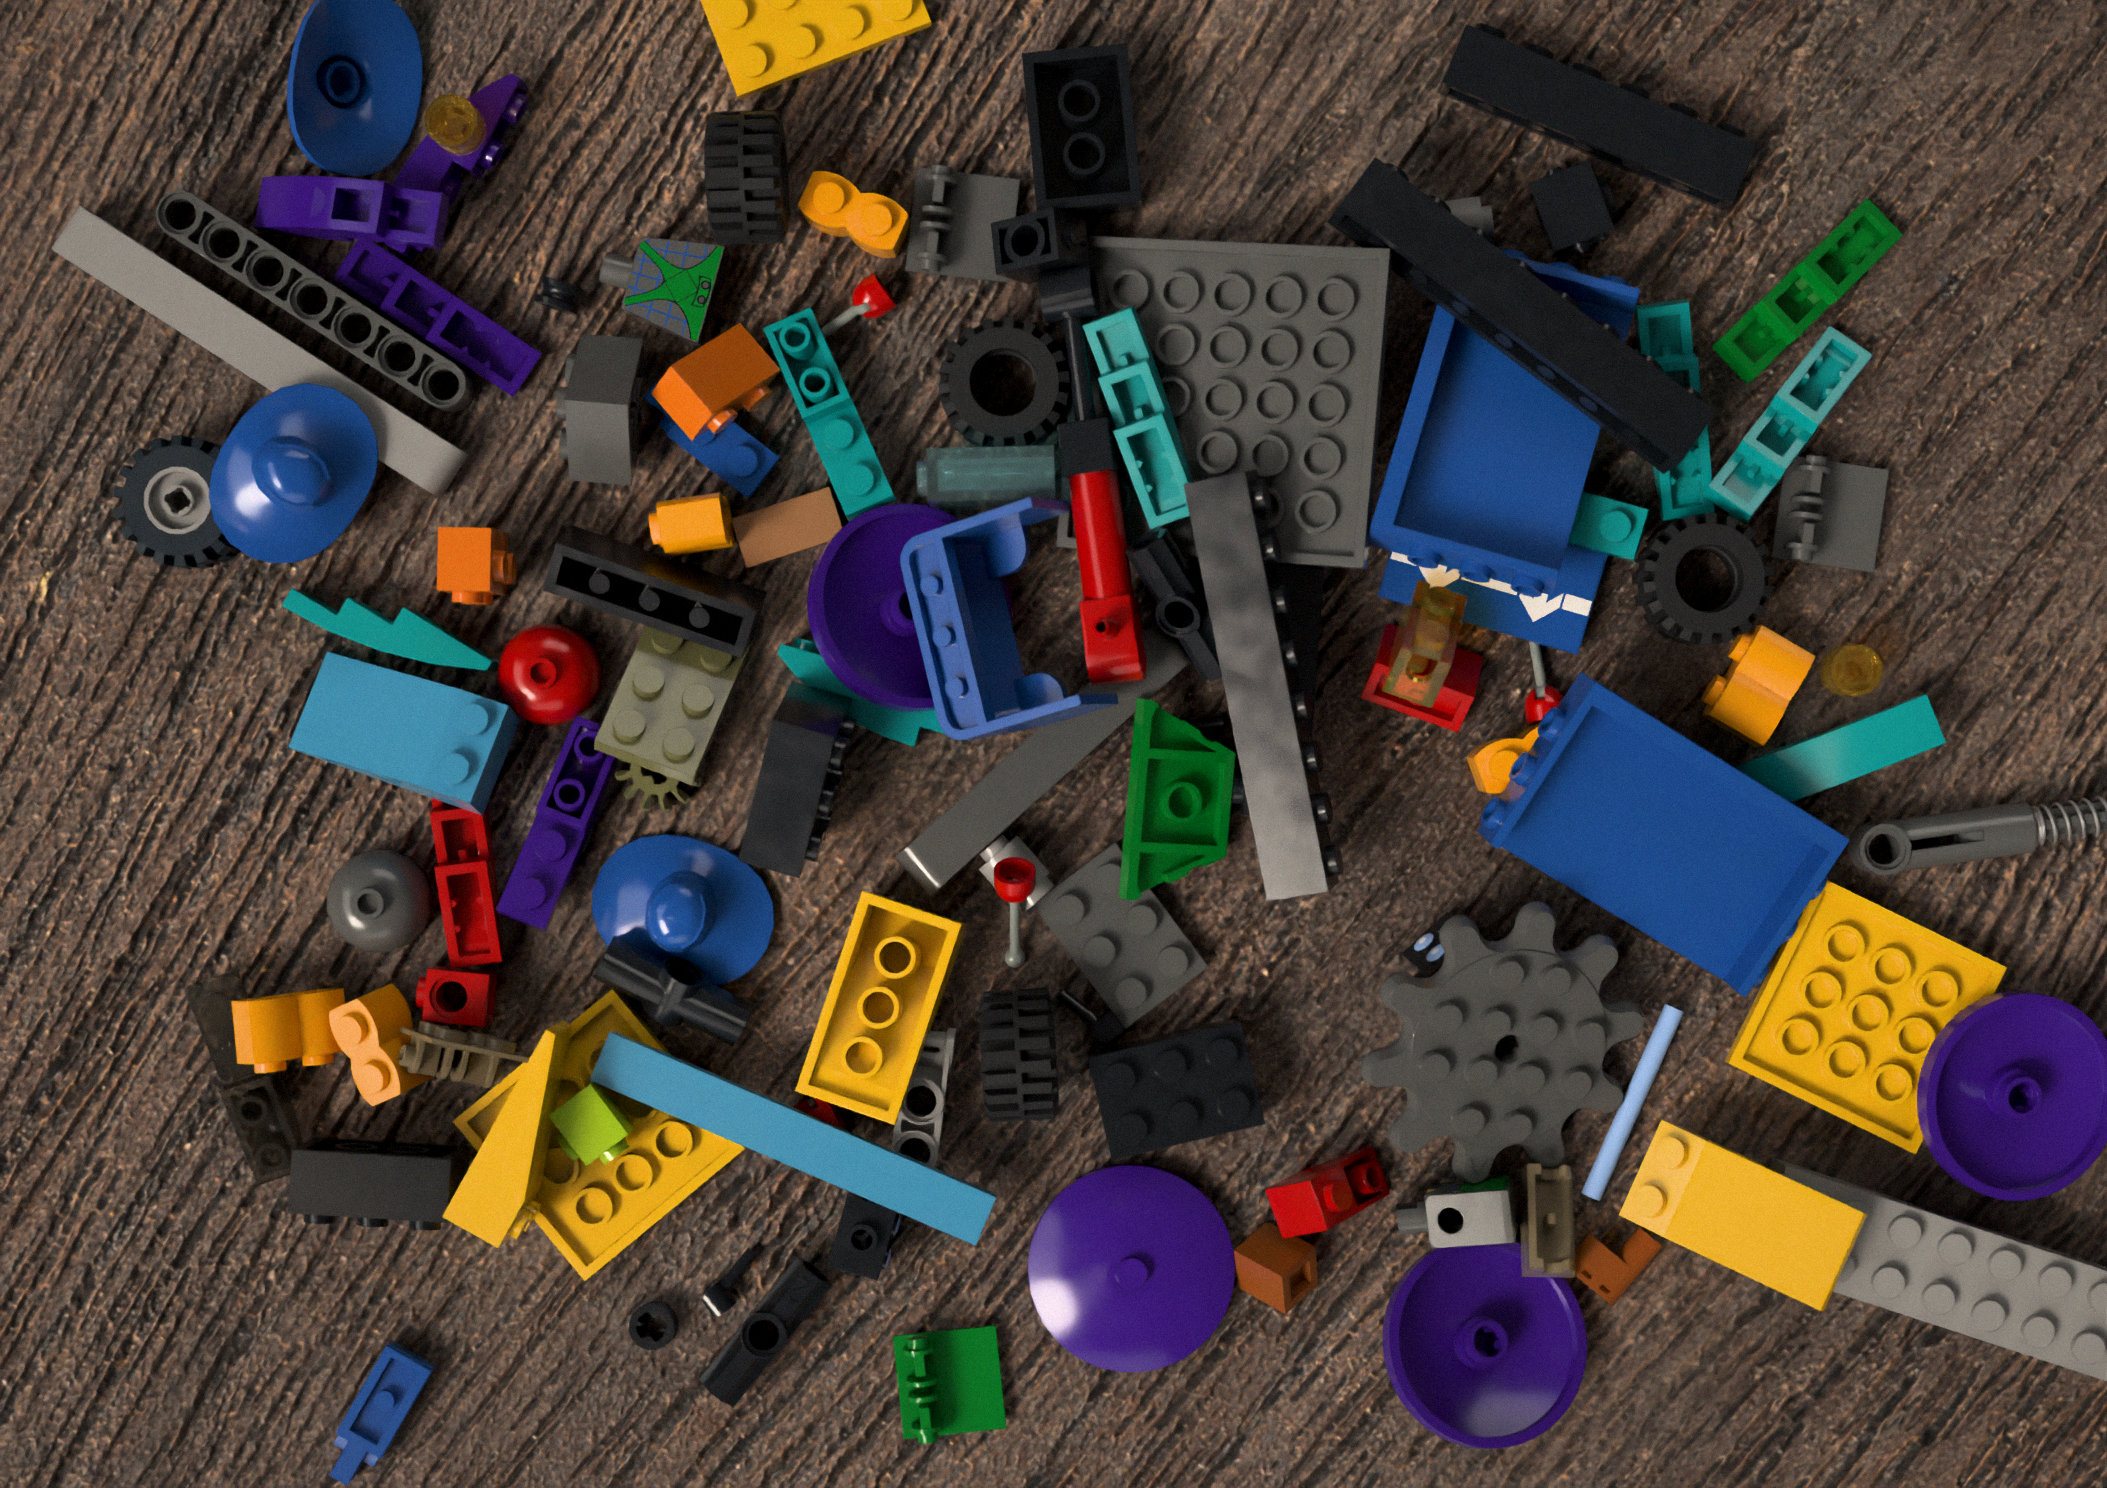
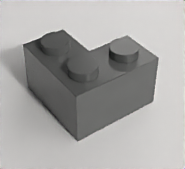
M581 334L576 354H568L565 382L568 386L559 387L557 395V418L565 419L566 428L563 427L560 433L559 456L561 459H568L569 481L632 486L639 455L638 408L645 382L644 339Z

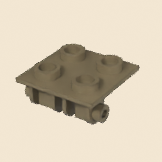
M426 1021L419 1022L418 1030L401 1026L399 1032L412 1036L410 1045H403L398 1055V1064L405 1066L408 1073H418L434 1077L436 1074L437 1078L445 1079L450 1072V1078L454 1082L462 1081L489 1088L492 1084L497 1085L501 1083L503 1079L504 1066L503 1064H498L499 1057L528 1063L530 1059L515 1053L517 1043L499 1039L500 1037L485 1033L469 1031L467 1037L465 1032Z

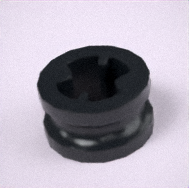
M540 276L539 283L542 284L543 288L541 293L534 294L533 301L551 309L578 316L579 309L576 307V300L579 297H584L585 290L564 281Z
M651 1301L640 1306L632 1314L629 1321V1333L632 1340L645 1350H657L666 1346L675 1338L679 1329V1320L676 1312L669 1305L659 1301ZM646 1312H649L653 1318L662 1315L667 1325L660 1329L665 1332L663 1338L659 1339L654 1333L646 1336L642 1332L641 1326L647 1323L646 1320L642 1319Z

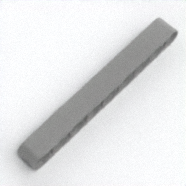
M78 205L51 248L71 263L272 392L285 386L311 383L334 388L355 401L368 417L376 435L378 460L439 498L443 496L469 455L81 205Z

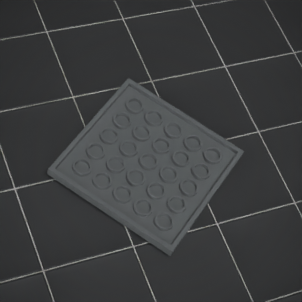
M1087 236L1090 264L1094 267L1099 287L1101 311L1099 316L1088 317L1083 322L1085 324L1132 305L1135 306L1175 421L1192 481L1195 482L1257 469L1259 480L1265 479L1270 492L1271 509L1265 512L1269 532L1275 531L1280 542V563L1367 569L1394 252L1387 248ZM1086 337L1096 418L1107 417L1114 422L1098 381L1101 373ZM1071 383L1067 423L1075 421ZM1119 448L1122 474L1118 475L1128 547L1131 542L1152 529L1149 527ZM1062 475L1060 500L1069 501L1071 511L1059 515L1056 547L1077 549L1069 482ZM1190 516L1159 526L1161 529L1167 528L1184 557L1198 558Z

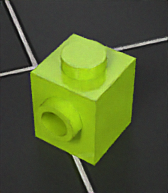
M595 1082L589 1084L549 1115V1118L561 1132L556 1138L562 1149L572 1160L576 1161L580 1158L586 1166L598 1157L606 1165L630 1146L624 1137L635 1129L605 1087Z

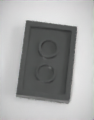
M1114 842L1048 891L1033 906L1126 1029L1208 968V965L1151 889L1141 892L1142 897L1135 900H1125L1118 897L1122 850Z

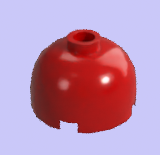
M541 623L523 629L507 643L499 659L497 681L503 699L518 716L534 724L559 726L574 721L576 715L581 717L586 713L585 711L592 706L602 689L603 666L598 650L582 633L564 624Z

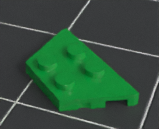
M1136 698L1118 895L1119 898L1125 900L1142 897L1141 892L1163 882L1171 883L1188 875L1194 867H1205L1226 857L1236 753L1217 741L1207 738L1197 728L1184 720H1179L1160 708L1159 704L1146 698Z

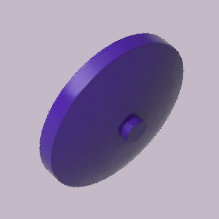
M891 504L874 508L854 518L835 533L822 549L814 564L808 586L807 609L810 629L815 644L827 666L847 688L873 704L895 711L925 712L935 710L900 565L902 549L909 539L927 531L960 521L951 514L933 507L919 504ZM1002 577L1001 582L1012 623V604L1006 577Z
M2008 991L1993 994L1964 1008L1937 1035L1925 1057L1920 1072L1917 1089V1113L1922 1135L1929 1151L1943 1170L1953 1179L1970 1189L1996 1199L2008 1201L2032 1200L2055 1193L2071 1184L2093 1164L2107 1142V1040L2100 1029L2087 1015L2063 1000L2031 991Z
M1119 1163L1094 1169L1076 1178L1066 1185L1047 1205L1039 1218L1030 1243L1028 1279L1032 1299L1042 1322L1051 1335L1064 1348L1083 1361L1100 1368L1119 1372H1144L1163 1368L1178 1362L1198 1349L1211 1336L1224 1317L1231 1299L1235 1279V1259L1230 1235L1224 1220L1212 1201L1197 1186L1181 1175L1162 1167L1143 1163Z
M1518 1242L1434 1248L1421 1256L1406 1270L1392 1292L1387 1305L1382 1332L1383 1353L1392 1386L1403 1405L1420 1424L1438 1437L1451 1443L1476 1449L1504 1448L1525 1443L1552 1427L1567 1411L1579 1390L1586 1366L1587 1337L1585 1323L1577 1299L1564 1278L1522 1277L1521 1244Z

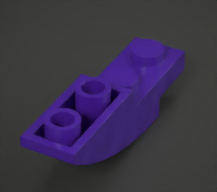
M509 74L487 85L463 101L423 139L405 163L392 186L444 193L450 197V206L461 189L462 179L458 177L462 170L481 179L486 169L492 171L496 167L505 148V143L501 142L507 128L510 123L517 125L528 107L529 97L525 95L529 88L519 77ZM385 243L396 252L413 261L419 251L425 253L428 250L426 247Z
M327 176L263 177L254 229L346 242L361 239L442 249L450 197L441 192L393 187L384 181Z
M577 715L537 805L536 818L496 909L502 915L547 932L565 887L569 886L618 759L594 749V741L601 725Z

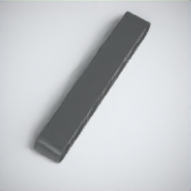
M174 190L165 194L159 200L156 208V219L160 228L214 265L427 403L446 412L462 411L472 403L475 396V384L472 377L464 369L195 195L184 190ZM186 206H194L196 210L194 223L189 228L179 230L176 224L178 212ZM238 234L240 239L238 251L229 258H222L220 254L221 241L227 235ZM273 262H281L284 268L281 281L274 286L266 287L263 281L265 268ZM325 290L327 294L325 309L319 314L310 315L306 309L308 296L314 291ZM360 318H368L371 323L369 337L361 343H353L350 338L351 325ZM403 346H412L415 352L414 364L404 372H397L393 366L395 352ZM447 374H455L459 380L457 394L449 400H440L436 393L438 381Z
M1156 622L1143 634L1147 660V678L1145 680L1093 687L1091 682H1089L1077 693L1117 694L1119 704L1038 728L895 858L929 897L1135 712L1136 698L1150 699L1191 662L1177 637H1172L1165 633Z

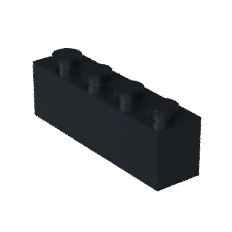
M570 525L556 542L543 591L739 658L744 656L753 639L767 595L766 591Z

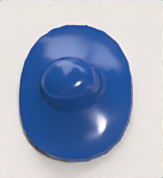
M316 0L310 6L300 24L289 67L287 84L288 117L297 146L309 161L326 172L349 177L378 173L397 159L411 136L421 100L423 57L417 31L406 12L394 1Z
M311 383L281 387L252 406L242 416L224 442L211 472L209 501L214 522L227 541L249 557L268 563H293L304 560L326 549L334 542L359 511L372 487L376 475L378 461L377 440L368 417L355 401L334 388Z
M664 833L641 836L616 850L601 867L592 891V914L597 931L607 946H609L613 937L616 936L663 960L672 956L687 959L703 971L705 981L714 985H723L739 979L752 969L768 949L775 927L774 899L764 878L750 864L738 861V855L726 848L698 838Z

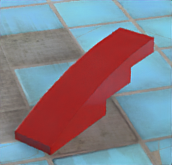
M431 798L433 809L430 812V819L438 862L434 869L450 968L502 962L504 956L500 913L496 910L499 898L488 804L482 816Z

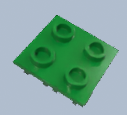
M996 1325L893 1335L903 1439L918 1438V1443L926 1444L937 1442L940 1435L1007 1428Z

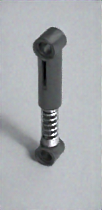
M2096 796L2090 802L2088 799L2082 798L2078 804L2068 800L2064 806L2054 802L2050 808L2043 804H2040L2038 807L2036 805L2029 806L2027 802L2022 801L1878 823L1868 822L1858 826L1852 832L1847 852L1851 862L1858 869L1877 875H1892L1902 871L2032 853L2038 845L2042 846L2045 840L2049 839L2055 844L2058 838L2063 837L2068 842L2072 839V836L2077 835L2081 839H2084L2086 834L2093 833L2095 837H2099L2100 832L2107 831V799L2104 800L2102 797ZM1882 834L1888 840L1889 853L1883 861L1876 863L1869 854V845L1874 837ZM1952 834L1954 836V841L1917 847H1912L1910 843L1911 840Z

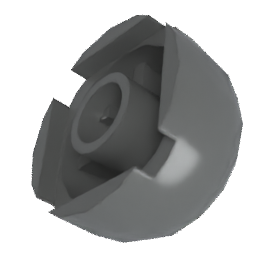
M369 850L351 857L334 874L327 891V913L332 926L348 944L367 952H390L411 944L426 929L434 910V899L432 900V891L429 886L430 880L426 871L412 857L395 850Z

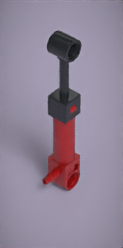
M1092 264L1039 272L1038 289L1044 319L1047 324L1063 323L1075 415L1074 422L1061 423L1056 428L1062 475L1069 482L1084 600L1079 602L1089 679L1093 687L1145 680L1147 678V660L1138 597L1133 596L1129 558L1125 553L1127 542L1118 475L1122 474L1119 446L1113 432L1116 429V425L1107 417L1096 418L1086 337L1083 329V320L1088 319V317L1099 316L1101 311L1096 273Z

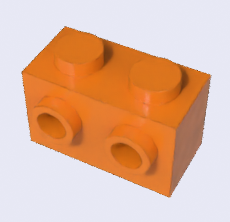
M738 323L672 364L653 389L651 395L692 441L709 429L714 435L718 434L738 416L737 411L743 407L748 412L758 408L772 394L768 386L781 369L743 325Z
M438 527L437 591L451 593L452 602L464 605H493V596H508V585H514L517 577L515 553H509L508 533L493 528Z

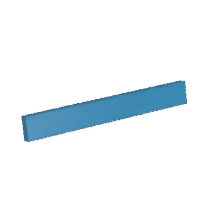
M614 1030L609 1032L590 1078V1081L975 1246L997 1197L995 1193Z

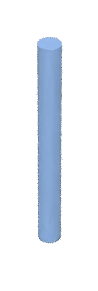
M1667 1004L1664 1005L1625 1092L1623 1102L1617 1110L1581 1191L1584 1195L1598 1201L1601 1200L1684 1014L1683 1011Z

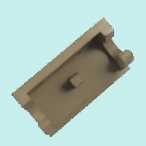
M1527 1163L1519 1173L1522 1277L1574 1278L1575 1250L1571 1167L1562 1165L1559 1166V1169H1543L1542 1164Z

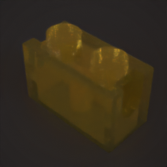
M1421 580L1417 581L1398 624L1382 688L1383 692L1429 708L1433 707L1452 666L1467 596L1458 593L1454 594L1449 589L1441 586L1430 588V583ZM1429 659H1432L1429 675L1419 676L1412 673L1423 672Z

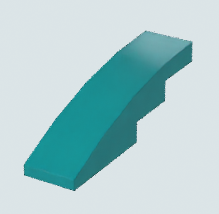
M1686 299L1635 306L1634 321L1638 353L1646 354L1655 359L1661 365L1663 373L1679 385L1689 386L1701 394L1698 357L1693 354L1689 302ZM1707 424L1680 463L1665 474L1652 466L1660 515L1663 521L1685 518L1691 515L1715 513L1714 503L1703 496L1708 485L1712 482Z
M1132 305L1086 322L1083 325V329L1101 373L1098 381L1116 425V429L1113 432L1150 529L1190 516L1183 484L1193 481L1175 421L1135 306Z
M1829 326L1774 396L1764 413L1742 439L1736 451L1708 485L1703 496L1746 525L1838 404L1873 354Z
M294 588L291 589L281 605L329 632L382 652L435 665L495 672L498 669L499 661L411 608L403 607L395 621L358 599L347 598L340 611H337L308 592Z
M1921 694L1874 714H1866L1822 733L1812 734L1734 767L1793 802L1945 744L1946 741L1927 694Z

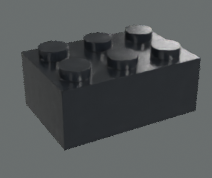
M1127 43L1022 53L1036 211L1055 207L1078 216L1140 211L1142 196Z
M795 681L791 682L772 720L738 861L800 878L807 860L817 861L822 842L826 840L831 825L833 811L830 809L834 795L838 794L845 770V765L842 764L846 749L850 747L857 719L848 716L853 698Z
M1238 1017L1087 1052L1112 1160L1265 1124L1242 1024Z
M316 1136L292 1149L288 1213L304 1214V1222L312 1224L336 1223V1216L357 1217L356 1225L363 1227H386L389 1225L390 1219L409 1221V1228L414 1230H440L441 1223L450 1222L442 1216L469 1169L470 1146Z

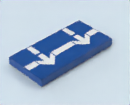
M1568 543L1553 596L1542 593L1540 597H1530L1513 591L1510 587L1511 584L1494 579H1490L1487 583L1471 581L1462 577L1457 569L1438 565L1434 569L1420 567L1407 560L1408 556L1390 551L1377 597L1578 655L1608 555Z

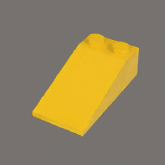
M862 891L795 1091L896 1125L950 978L967 924L873 892Z
M563 1020L544 1032L442 1216L497 1248L510 1237L518 1240L522 1232H526L542 1205L534 1199L542 1186L553 1122L549 1115L556 1110L572 1025Z
M1661 1120L1619 1213V1216L1822 1312L1826 1309L1868 1215L1686 1128Z

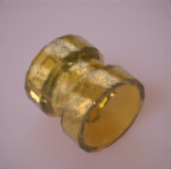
M456 94L441 95L434 99L427 107L424 117L425 128L429 136L448 153L457 156L469 155L478 150L484 142L487 132L485 120L474 105L463 96Z
M1847 645L1833 648L1823 657L1819 666V677L1823 686L1830 693L1839 697L1863 696L1871 693L1879 685L1883 676V665L1880 657L1873 649L1864 645Z

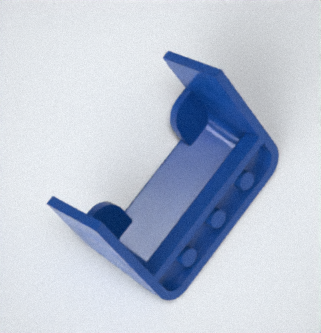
M1028 497L916 535L909 539L902 549L900 556L901 570L938 723L942 731L952 739L974 740L1051 725L1119 704L1117 694H1077L1068 697L1067 690L1058 677L1049 673H1036L1025 677L1001 578L1020 571L1028 562L1031 544L1026 526L1070 512L1069 501Z

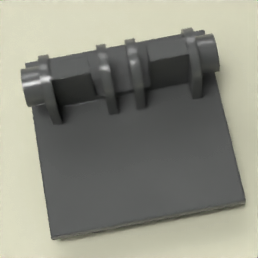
M932 165L931 169L917 168L905 271L1008 283L1009 278L996 275L991 223L1016 217L1020 179L952 172V167L944 165Z
M1806 455V458L1797 457L1782 477L1770 558L1874 573L1889 470L1831 462L1822 456Z

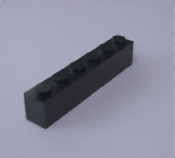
M1478 23L1475 28L1466 24L1437 93L1720 210L1726 209L1734 202L1757 147L1756 143L1745 139L1747 134L1742 129L1727 123H1717L1716 127L1698 120L1699 114L1685 105L1669 103V106L1666 107L1649 100L1650 93L1639 86L1629 83H1621L1620 87L1601 80L1602 73L1590 66L1574 63L1572 67L1552 60L1554 54L1542 46L1526 43L1523 48L1504 40L1506 34L1493 26Z

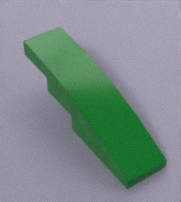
M1866 198L1765 293L1711 347L1748 384L1790 343L1796 340L1830 305L1851 288L1903 234Z

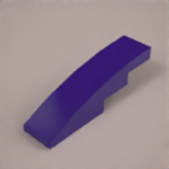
M357 239L333 275L334 279L512 397H514L541 356L540 352L373 241Z

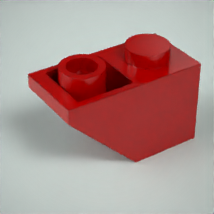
M1373 1145L1296 1172L1265 1189L1283 1239L1329 1230L1390 1194Z

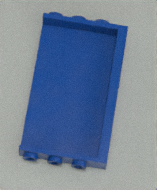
M1501 249L1510 258H1516L1527 263L1534 270L1536 277L1551 289L1565 292L1576 301L1578 309L1595 322H1603L1611 326L1619 334L1620 340L1625 343L1639 296V288L1631 287L1626 280L1619 277L1602 276L1597 278L1581 274L1575 267L1566 263L1553 262L1547 265L1528 260V257L1519 251ZM1437 305L1370 526L1369 545L1406 555L1409 562L1420 567L1434 569L1438 565H1443L1459 570V574L1462 577L1471 581L1487 583L1490 579L1511 584L1510 587L1513 591L1525 596L1540 597L1542 593L1553 596L1601 427Z
M1580 672L1559 706L1551 708L1542 718L1538 727L1539 736L1529 752H1523L1513 763L1509 772L1510 781L1500 797L1492 798L1484 808L1480 817L1481 826L1477 832L1497 849H1500V847L1506 849L1724 980L1737 993L1746 997L1751 988L1759 985L1767 975L1769 961L1779 946L1787 942L1795 933L1798 926V917L1808 902L1818 897L1827 883L1828 872L1850 839L1591 677Z

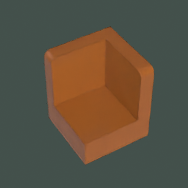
M1264 1223L1234 1250L1238 1287L1284 1314L1288 1313L1319 1284L1315 1246L1296 1236L1283 1239L1279 1227L1272 1223Z

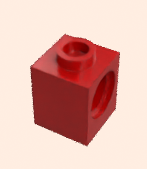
M442 965L428 968L426 977L420 976L416 990V1006L423 1008L422 1021L485 1027L493 1023L498 971L462 967L451 969L450 966ZM449 981L461 984L466 990L467 1001L462 1009L452 1008L444 999V989Z

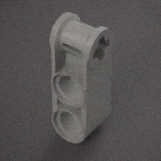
M948 1027L946 1032L930 1030L925 1046L936 1047L940 1051L923 1049L896 1125H894L892 1150L901 1153L902 1144L910 1138L922 1139L930 1148V1158L925 1164L932 1167L935 1166L940 1153L948 1077L952 1071L956 1028ZM916 1086L928 1087L936 1096V1106L927 1114L916 1113L908 1105V1093Z

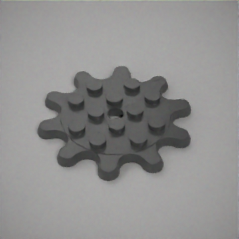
M1532 901L1525 904L1519 910L1511 933L1499 941L1483 939L1474 921L1467 916L1457 915L1448 919L1441 927L1439 934L1440 943L1444 950V961L1437 973L1422 979L1405 972H1395L1387 976L1382 982L1379 989L1380 999L1386 1007L1401 1016L1403 1030L1400 1037L1393 1044L1371 1050L1367 1053L1360 1065L1361 1076L1368 1084L1375 1087L1401 1086L1406 1091L1408 1099L1406 1108L1393 1121L1388 1131V1138L1392 1146L1398 1151L1413 1153L1419 1151L1428 1142L1437 1137L1448 1136L1455 1145L1452 1170L1461 1181L1468 1183L1483 1181L1488 1176L1496 1155L1505 1147L1514 1144H1520L1525 1148L1527 1156L1533 1164H1542L1543 1167L1547 1168L1560 1164L1565 1155L1561 1129L1564 1121L1571 1113L1585 1107H1589L1597 1112L1610 1113L1621 1106L1623 1102L1621 1084L1613 1076L1602 1070L1603 1059L1606 1052L1614 1044L1636 1037L1644 1025L1642 1011L1634 1002L1629 1000L1606 1002L1599 996L1601 982L1618 961V951L1614 940L1607 935L1596 934L1587 938L1579 947L1573 950L1562 951L1557 949L1553 944L1555 916L1553 910L1541 901ZM1507 1035H1515L1518 1047H1513L1508 1054L1501 1056L1500 1059L1495 1056L1497 1042Z

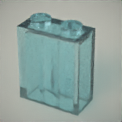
M1054 445L926 448V461H917V492L920 493V497H927L930 507L936 509L1001 507L1028 497L1055 499Z

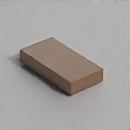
M830 487L731 519L747 569L827 544L835 533L843 528Z

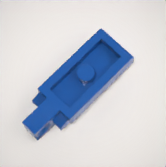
M655 382L643 398L665 414L658 426L667 432L666 435L750 500L781 458L735 422H732L718 434L714 435L709 429L691 441L651 395V392L658 384V382Z
M393 1340L388 1342L335 1433L338 1436L333 1444L343 1449V1452L329 1476L348 1485L356 1476L363 1462L372 1467L377 1464L378 1460L387 1452L436 1365Z

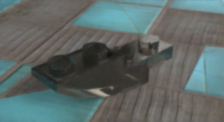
M238 969L188 985L184 991L222 1082L223 1087L219 1093L257 1185L259 1186L290 1175L292 1149L303 1144V1140L283 1072L255 1073L254 1065L237 1064L231 1001L249 998Z

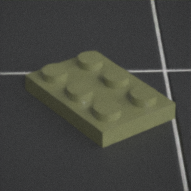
M645 626L595 738L594 749L693 786L746 662L750 646H748L744 656L739 658Z

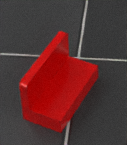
M1386 624L1382 632L1377 656L1366 678L1360 698L1458 732L1475 698L1483 658L1478 654L1393 624Z

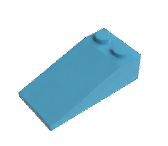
M327 652L288 747L300 753L483 816L521 719L508 705L462 689Z

